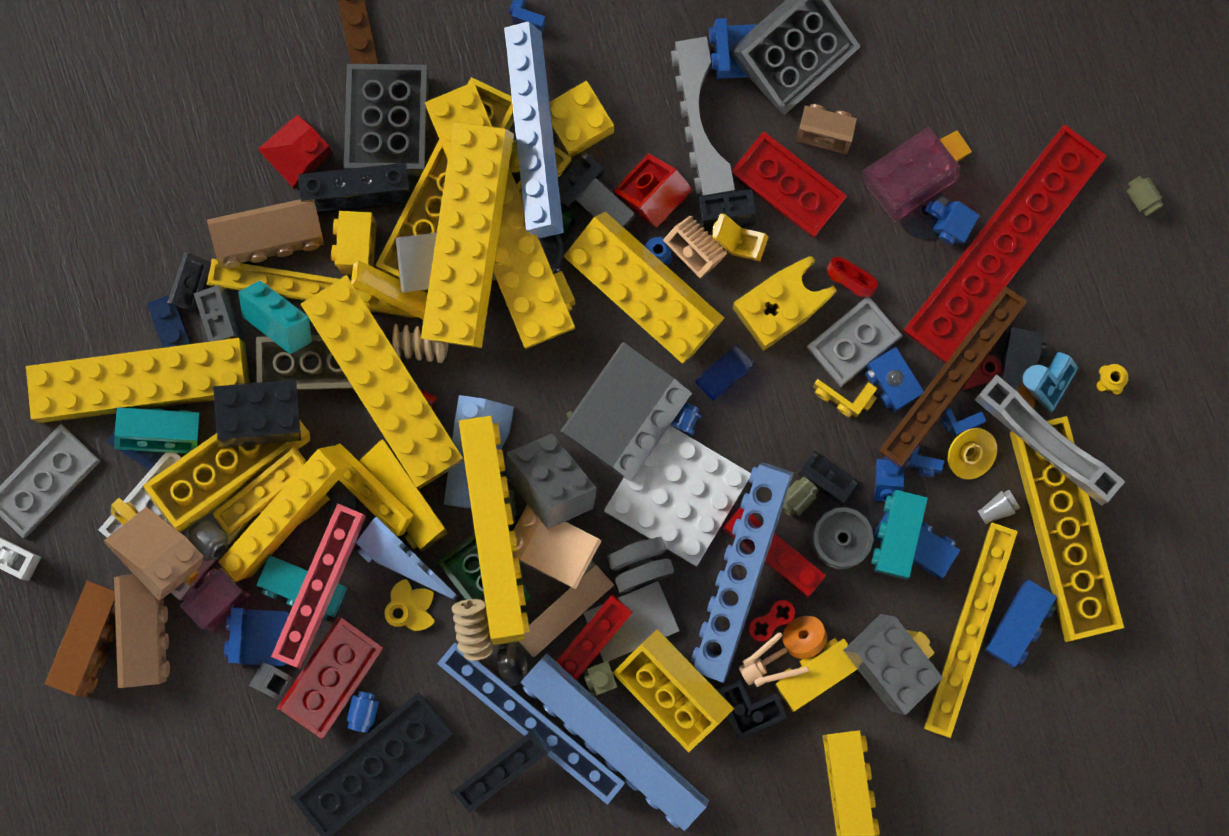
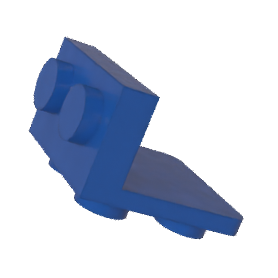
M726 18L715 20L713 27L709 28V41L714 46V53H711V68L715 69L716 79L748 78L733 59L729 50L758 24L727 26Z
M232 608L231 614H227L226 630H230V639L225 642L224 656L228 657V663L261 665L263 662L271 666H285L287 663L271 656L289 617V613L285 611Z

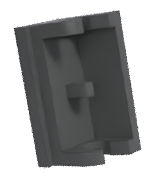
M596 178L576 199L594 217L606 211L623 228H626L638 216Z
M217 285L194 294L209 342L234 338L243 339L226 288Z

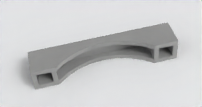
M707 36L675 42V50L671 51L673 67L678 66L680 75L675 76L677 91L683 92L684 101L680 102L682 117H687L689 127H685V136L687 143L692 142L693 152L689 153L691 168H696L698 178H694L696 194L701 193V196L734 192L735 188L730 163L721 157L711 145L703 130L699 114V94L704 79L711 68Z
M998 375L988 383L975 399L976 402L1101 506L1108 503L1125 483L1121 477L1104 463L1077 447L1054 429L1014 388Z

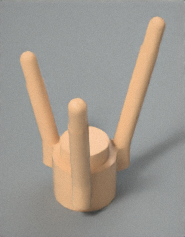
M782 633L776 634L752 656L743 660L744 664L739 666L747 684L750 686L755 683L757 687L767 682L808 672L809 668H797L764 677V674L767 673L765 665L787 653V649L783 648L764 660L759 658L782 637Z

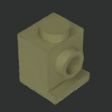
M608 661L588 668L583 672L589 691L594 697L617 688Z

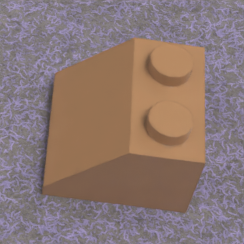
M811 104L810 107L805 106L796 142L847 155L852 143L857 118L851 117L852 115L845 111H836V113L826 111V108L821 105Z

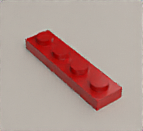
M612 594L556 662L577 680L634 611Z

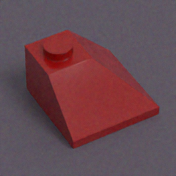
M298 115L258 149L292 188L299 184V174L313 172L333 154L329 145Z

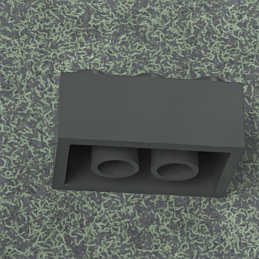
M553 434L506 453L504 475L547 529L594 509L596 486Z
M880 614L843 650L892 712L906 715L943 679L895 616Z

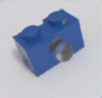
M896 347L868 363L866 367L868 372L865 374L869 382L873 386H879L883 393L880 395L882 403L887 409L891 408L894 413L920 398L924 392Z

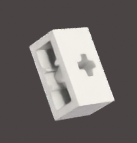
M0 537V569L22 580L29 581L41 557Z

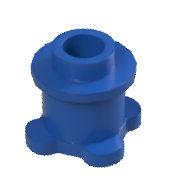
M654 237L650 239L644 246L661 262L669 265L672 262L671 248L663 241L664 238ZM660 248L663 252L656 254L653 250Z
M685 403L670 426L692 437L695 433L693 428L697 419L702 417L698 414L699 409L689 403Z

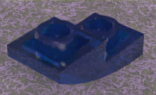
M737 344L702 373L695 383L714 401L729 390L737 379L754 367L755 362Z

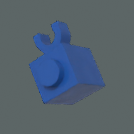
M930 201L924 210L938 219L932 230L940 235V240L949 245L965 243L980 216L959 201L947 202L946 206L939 201L934 203Z

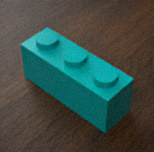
M261 280L238 292L242 317L289 354L312 342L309 317Z
M135 407L117 408L114 449L188 454L197 447L199 413L188 410L165 411L160 408L152 410L137 409Z
M895 490L892 496L887 495L884 511L888 512L886 523L881 522L878 531V538H882L880 549L875 548L871 564L876 565L874 572L902 579L909 578L927 497Z
M269 555L257 586L263 588L262 594L274 599L281 595L288 598L286 604L293 606L308 571ZM337 584L323 617L324 620L327 619L328 615L335 618L347 587Z

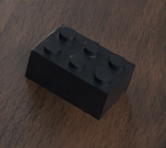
M296 380L213 386L219 448L301 441Z

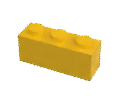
M834 638L826 643L823 648L824 652L818 656L799 661L802 665L800 668L808 667V672L779 679V682L774 684L792 712L857 670L843 651L848 646L845 639L838 642Z

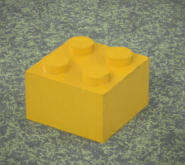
M587 81L549 102L553 134L563 151L571 158L614 133V124Z
M339 211V218L334 219L333 234L336 235L337 245H332L331 260L334 261L341 274L352 275L353 265L358 260L374 267L377 224L370 212Z

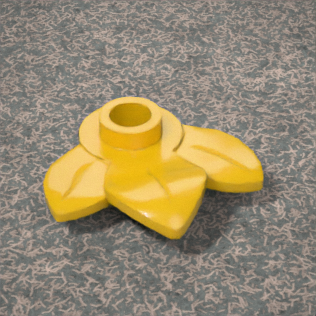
M407 579L398 582L391 591V602L385 608L386 621L394 627L406 625L414 631L429 628L435 621L426 611L433 601L434 592L423 588L412 590ZM398 608L403 610V616L400 619H396L393 615L394 611Z

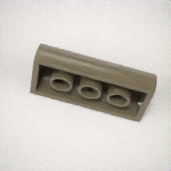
M311 335L312 342L291 354L269 337H256L257 383L296 380L297 390L353 388L320 335Z

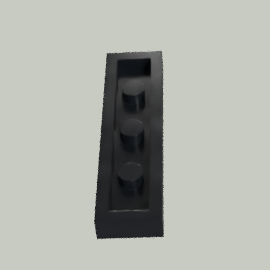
M533 728L452 792L470 813L548 754L551 749Z

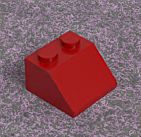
M648 153L613 192L639 217L657 228L685 200L686 196L693 189L677 169Z

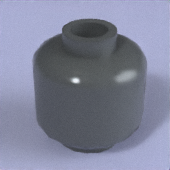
M213 521L197 522L188 531V540L204 556V561L218 560L228 549L227 534Z

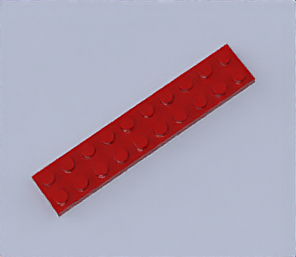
M1064 124L903 332L946 364L1107 155Z

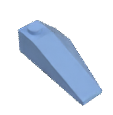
M459 395L452 441L463 459L464 455L458 420L492 416V422L499 425L501 444L496 445L497 450H501L510 434L513 406L487 399ZM465 461L448 471L444 505L471 509Z
M377 517L372 520L356 543L361 547L357 552L366 561L370 562L373 559L376 563L453 600L458 597Z

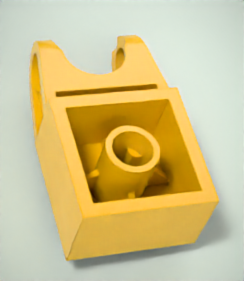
M812 256L777 272L734 302L733 310L763 351L806 322L837 292L834 286L818 292L805 288L802 283V276L815 263V259ZM766 307L775 308L776 316L772 314L766 315L764 313L766 312Z

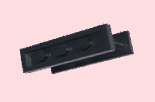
M406 163L298 175L301 202L315 201L317 214L407 204L413 192L412 177L407 173Z

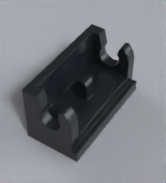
M586 153L581 154L558 180L561 207L567 212H570L578 203L576 199L595 178L599 180L604 174V168Z
M752 189L699 196V211L704 231H713V226L718 221L720 214H726L740 227L755 226L756 212Z
M816 450L798 473V476L807 478L818 490L841 506L859 482L856 478H853L820 455Z

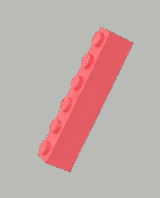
M337 504L271 657L296 668H302L366 520L364 514Z

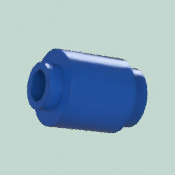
M359 691L358 695L352 696L347 716L349 729L369 733L370 727L374 725L379 701L374 699L375 694Z

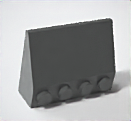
M785 0L729 50V53L747 77L782 114H786L861 46L829 0Z
M347 64L344 169L406 163L408 175H422L427 165L428 110L424 103L429 101V71L427 65Z
M622 342L563 426L561 432L615 474L632 481L692 393L675 378Z

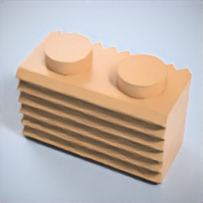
M689 216L676 225L663 239L699 278L715 268L727 254V251L723 250V247L719 246V243L712 239V235H708V231H704V228L697 224V220H693V216Z

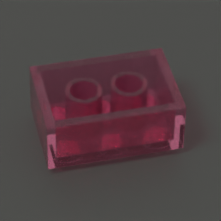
M929 126L863 170V183L894 222L960 178V165Z

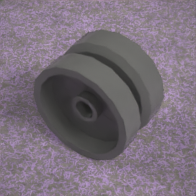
M847 507L835 508L825 513L814 526L811 535L812 550L817 559L825 566L836 570L850 569L862 562L871 551L874 541L873 530L867 518L857 510ZM844 533V538H848L847 542H839L838 535Z
M662 536L630 544L607 556L611 570L620 571L629 568V571L618 575L615 579L619 593L648 585L675 573L670 559L652 560L663 555L667 550Z

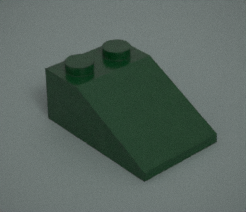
M473 534L437 560V563L464 600L479 599L485 602L476 536ZM519 578L516 579L517 586L523 585ZM523 585L524 597H525V603H526V602H528V601H529L530 599H532V598L530 597L528 591L526 590L525 586Z

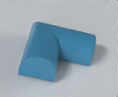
M1057 352L1048 368L1042 365L1029 367L1024 372L1023 383L1039 404L1047 411L1052 412L1077 372L1078 366L1069 355Z

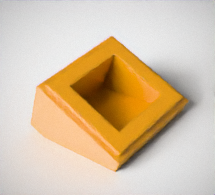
M958 131L941 138L935 144L950 167L972 153Z

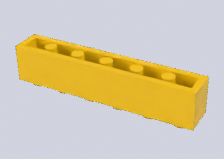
M335 446L319 448L218 562L235 581L252 577L267 561L269 555L271 556L352 465Z

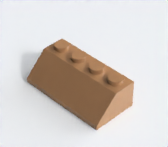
M300 199L207 219L216 259L220 268H235L240 263L248 261L258 263L266 260L267 257L276 255L278 257H286L294 251H313L318 249L319 246L324 245L315 201L301 202Z
M133 573L114 577L118 688L155 685L166 682L170 674L169 661H166L169 636L165 633L168 609L164 606V598L159 601Z

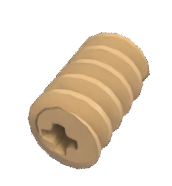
M398 324L394 325L392 347L399 358L404 351L406 359H411L415 352L417 360H422L425 354L429 362L434 359L435 355L438 363L444 361L449 343L421 339L419 326H416L413 333H410L408 325H405L402 332H399Z
M469 599L455 603L452 606V612L455 614L453 621L456 624V640L459 642L457 645L458 650L464 653V657L470 661L488 657L493 651V645L491 643L485 602L479 599Z

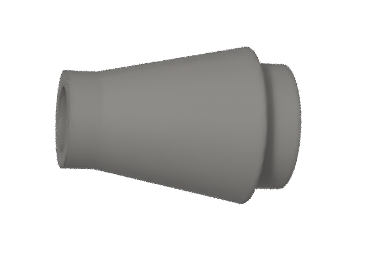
M1007 490L1004 493L1002 491L998 493L978 512L987 525L990 522L1016 514L1015 511L1020 506L1010 490Z

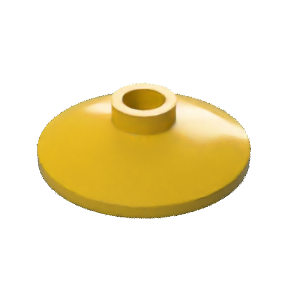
M972 428L962 432L952 442L948 451V465L951 471L962 479H975L985 474L991 468L997 456L995 438L991 433L981 428Z

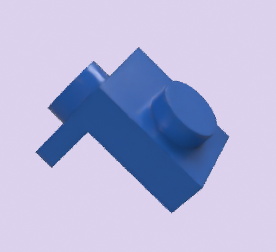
M513 0L509 10V14H512L513 24L530 22L543 33L546 25L545 16L525 10L524 7L527 0Z
M951 408L947 409L943 413L944 418H941L945 431L947 433L951 432L953 438L968 429L981 428L980 426L986 422L982 412L957 422Z
M918 446L908 459L907 468L919 470L918 474L926 477H934V474L939 475L943 469L944 460L918 455Z
M877 459L874 500L885 502L887 495L892 496L895 490L903 491L904 465L900 469L889 460Z

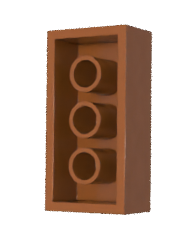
M86 581L45 681L46 685L74 696L87 697L88 693H93L98 682V678H95L99 667L103 668L108 658V653L106 652L108 644L116 638L115 590Z

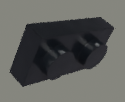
M184 253L167 303L189 312H195L197 303L194 294L202 291L211 262L192 254Z

